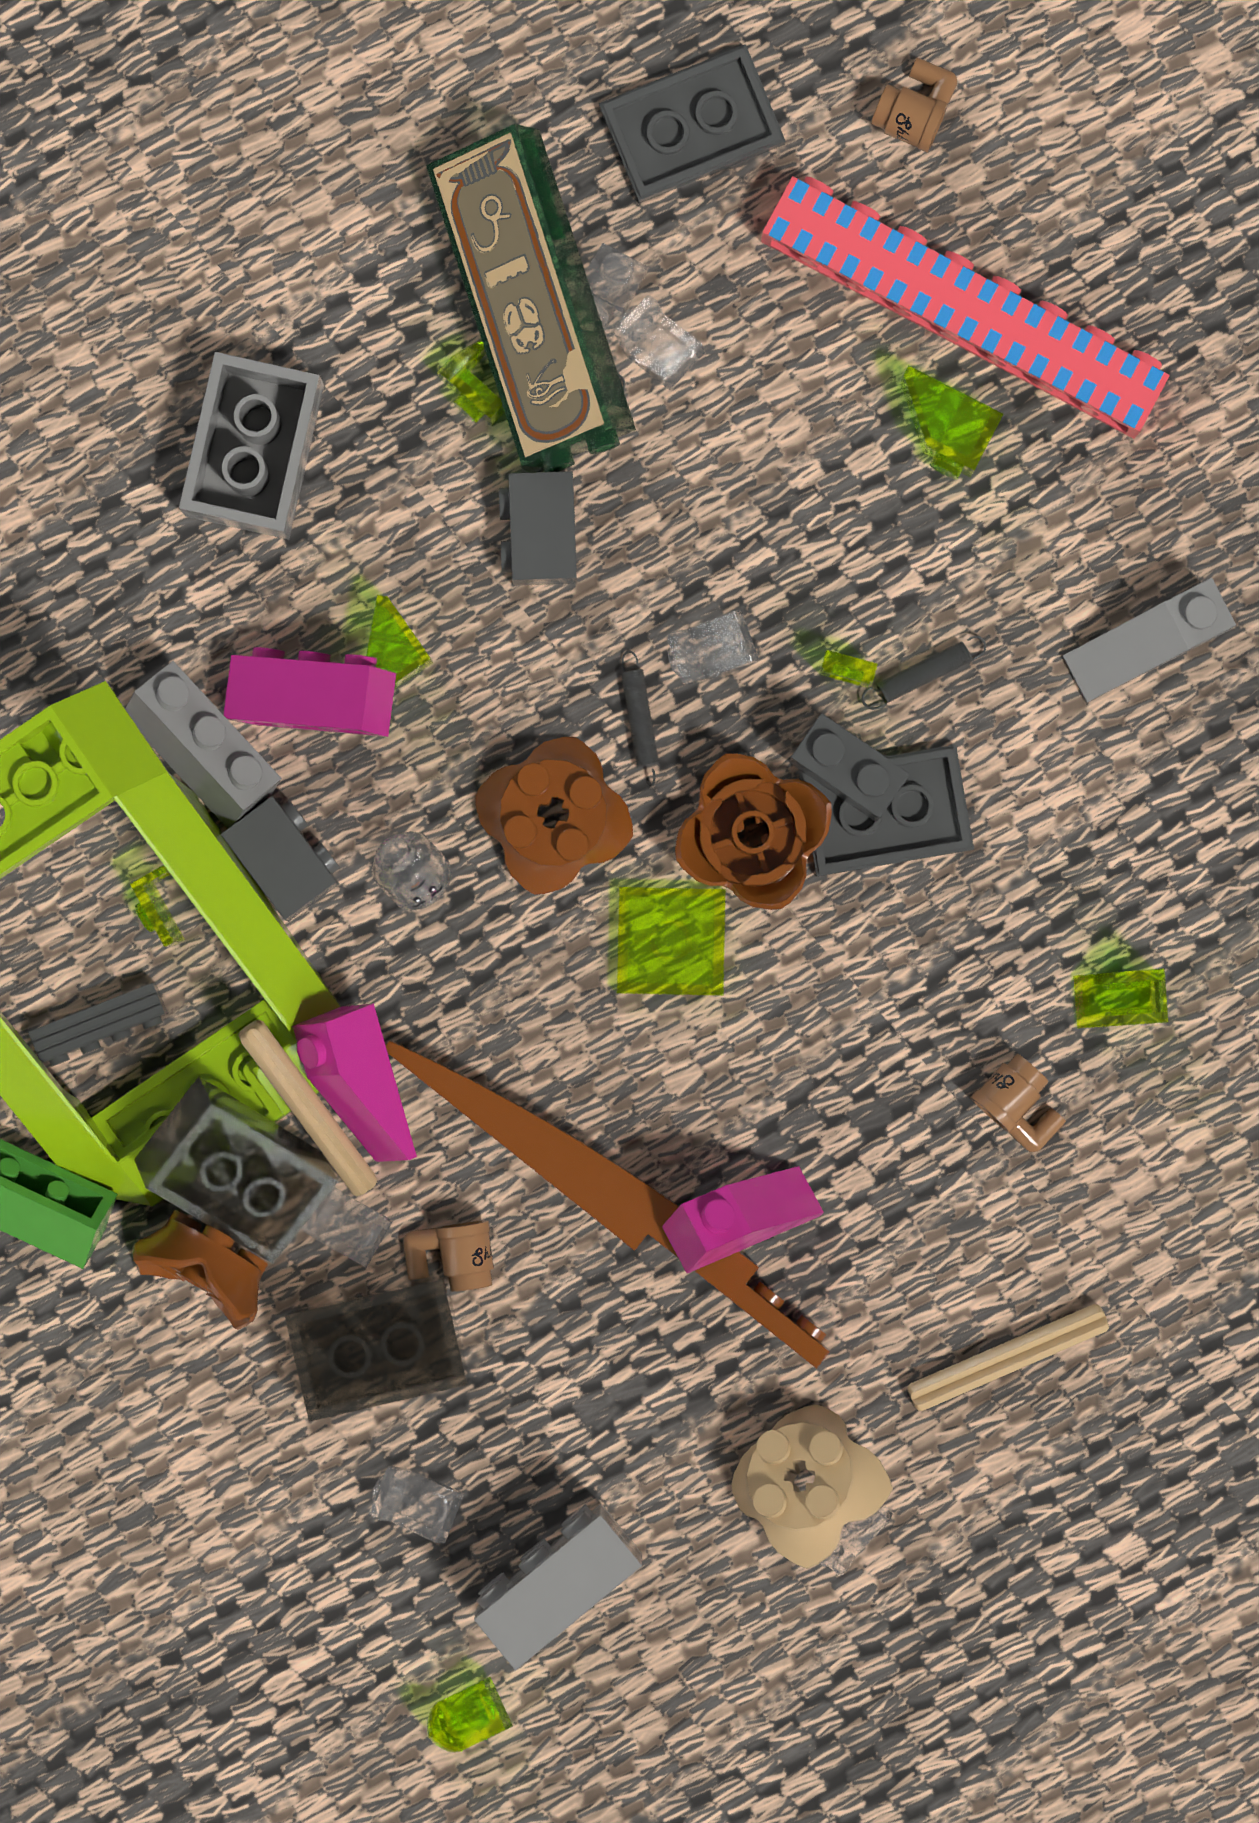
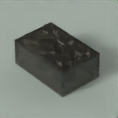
M200 1076L134 1159L146 1189L203 1223L223 1232L235 1240V1242L274 1264L338 1183L328 1160L320 1150Z
M446 1276L291 1311L285 1315L309 1422L465 1386L470 1381Z

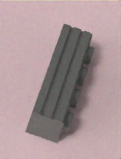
M150 983L28 1033L39 1060L42 1063L50 1062L51 1067L70 1060L68 1054L80 1049L82 1054H86L101 1048L99 1041L111 1037L113 1042L129 1037L132 1035L130 1029L141 1024L144 1030L163 1023L161 1017L167 1015L168 1012L157 984Z

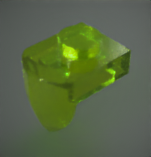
M485 338L457 352L441 367L437 374L458 395L453 403L465 416L475 424L481 418H484L493 426L506 412L505 403L471 373L490 349L488 339Z
M491 1677L435 1703L431 1708L427 1719V1737L437 1747L450 1753H457L513 1727Z

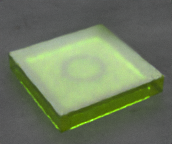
M619 887L617 994L724 996L726 889Z

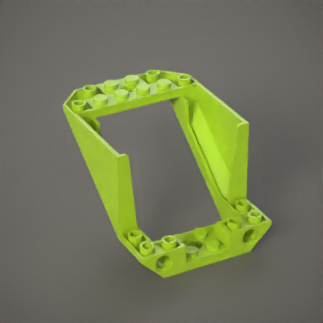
M104 681L48 706L0 739V804L5 811V819L0 826V879L116 801L264 997V1000L92 1118L82 1103L60 1086L0 1011V1096L57 1166L117 1193L116 1200L155 1206L292 1112L241 1043L239 1038L240 1031L255 1020L263 1021L314 1092L318 1094L320 1092L307 1078L304 1065L298 1056L297 1040L293 1025L341 1006L254 878L221 836L222 831L198 796L167 771L110 685ZM208 1086L218 1087L225 1096L224 1109L214 1117H206L201 1114L196 1104L199 1092Z

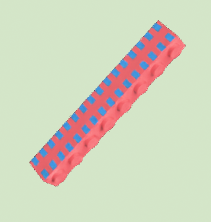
M793 176L791 177L762 232V243L1123 434L1135 439L1140 433L1170 376L1160 370L1162 363L1156 358L1139 350H1134L1131 355L1113 345L1115 342L1114 337L1107 332L1091 325H1087L1086 329L1083 330L1066 321L1068 314L1058 306L1043 300L1038 305L1019 296L1021 289L1014 283L999 276H993L989 280L972 271L974 264L965 257L952 251H946L944 256L925 246L927 239L921 234L904 226H899L896 231L879 222L881 216L875 210L862 203L853 201L851 206H848L831 197L834 191L817 179L805 177L804 181H801Z

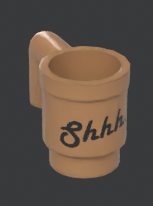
M917 57L909 77L932 86L929 97L906 87H903L901 90L887 84L878 102L871 124L884 129V134L918 147L919 150L928 153L958 81L953 72Z
M1016 1054L1008 1064L1002 1063L982 1087L976 1090L970 1097L985 1114L1007 1131L1029 1152L1041 1150L1066 1122L1051 1107L1034 1126H1031L1023 1118L1041 1097L1039 1092L1049 1081L1019 1054Z
M489 1220L408 1232L403 1239L408 1280L429 1277L426 1250L440 1249L444 1276H448L451 1292L492 1286L491 1270L494 1269L489 1235Z

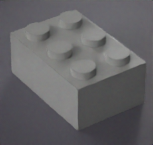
M219 352L214 353L179 509L186 517L289 540L324 390V384L320 375Z
M602 1503L593 1511L586 1504L583 1505L561 1524L563 1527L561 1533L563 1535L551 1545L545 1538L542 1539L520 1558L522 1562L518 1565L521 1569L510 1579L504 1573H501L478 1593L480 1597L476 1601L479 1605L476 1609L474 1621L515 1671L642 1567V1552Z

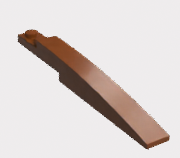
M389 1041L386 1044V1049L390 1056L634 1251L649 1234L678 1257L662 1226L678 1209L679 1205L603 1154L517 1103L396 1042ZM736 1252L695 1270L696 1273L816 1369L830 1353L828 1348L821 1343L827 1334L803 1315L795 1323L779 1310L785 1301L761 1281L754 1289L747 1284L759 1266L742 1252Z

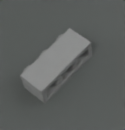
M174 661L170 662L135 690L125 708L148 743L227 829L269 799L282 779Z

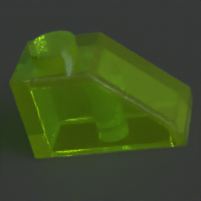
M908 365L901 380V386L923 454L933 458L930 466L945 476L958 479L962 473L971 477L1003 413Z

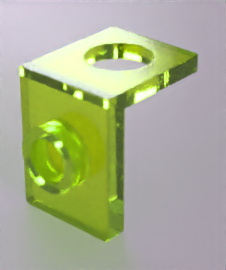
M162 865L130 883V886L140 902L135 905V909L142 924L149 932L156 931L163 946L169 947L183 942L185 938L155 886L156 883L171 876L167 868Z

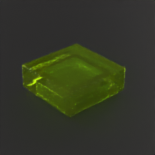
M826 650L819 672L821 676L867 688L873 683L878 664Z

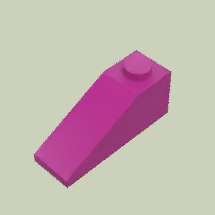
M374 1003L342 1006L293 1025L297 1040L298 1056L304 1065L307 1078L376 1162L411 1160L417 1157Z
M798 1166L728 1184L687 1201L678 1207L662 1228L684 1270L688 1274L820 1217L824 1212Z

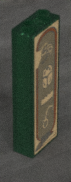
M513 124L426 165L521 465L541 467L544 469V472H557L574 465L573 456L589 450L590 454H598L619 446L620 441L618 437L635 431L636 428L540 130Z

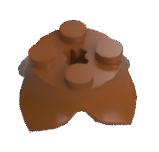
M561 737L545 741L536 747L524 762L517 765L504 766L493 772L480 786L475 795V806L480 824L488 835L501 843L504 849L505 864L511 876L524 889L534 895L547 894L563 889L575 879L582 867L588 864L604 863L615 858L633 837V824L628 806L621 796L610 789L605 783L602 764L597 754L576 737ZM552 799L560 800L563 802L562 810H569L567 821H558L555 828L544 826L545 817H538L540 807L549 806Z
M724 754L704 775L700 786L699 806L693 814L684 820L678 831L675 847L676 861L696 881L708 886L726 887L733 891L740 901L751 907L768 910L783 909L802 890L807 876V858L823 843L829 832L832 816L831 802L811 783L799 779L782 780L775 777L766 764L754 757L742 754ZM753 818L756 825L764 823L767 828V833L760 838L762 846L750 848L749 841L744 844L740 842L737 834L744 830L743 821Z
M174 1210L168 1222L162 1228L134 1244L133 1260L137 1264L138 1273L141 1275L178 1279L183 1282L186 1280L207 1292L206 1295L213 1299L218 1308L229 1319L234 1329L239 1330L247 1326L256 1318L259 1281L268 1263L243 1248H240L237 1254L234 1253L236 1250L233 1246L235 1240L209 1225H206L203 1232L200 1233L199 1231L202 1228L200 1223Z

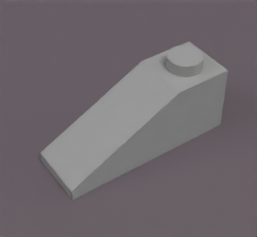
M1210 578L1066 653L1062 657L1085 702L1088 703L1228 632L1236 626V623L1213 578Z

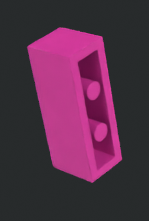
M253 647L252 656L231 655L224 716L228 720L257 726L388 737L396 673L377 668V658L345 654L344 664L331 663V655L299 651L298 660L284 659L285 651L262 647Z

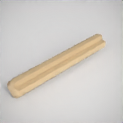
M255 1020L244 1027L239 1033L241 1043L351 1193L355 1196H361L368 1190H371L377 1183L374 1172L265 1023L261 1020Z
M1098 1304L1090 1305L910 1383L908 1386L909 1396L914 1407L918 1411H924L1102 1334L1109 1329L1108 1320L1103 1309Z

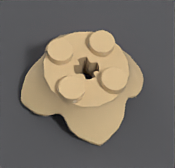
M820 1405L806 1406L793 1411L778 1421L772 1430L763 1433L757 1443L751 1446L742 1456L732 1480V1492L739 1509L746 1516L757 1519L762 1524L769 1542L779 1554L806 1569L819 1564L831 1556L839 1545L843 1526L848 1522L865 1520L875 1514L893 1490L890 1478L881 1461L869 1449L849 1439L847 1426L838 1414ZM807 1469L815 1476L813 1484L806 1483L805 1491H800L799 1487L794 1484V1480L797 1474L800 1475L802 1470Z

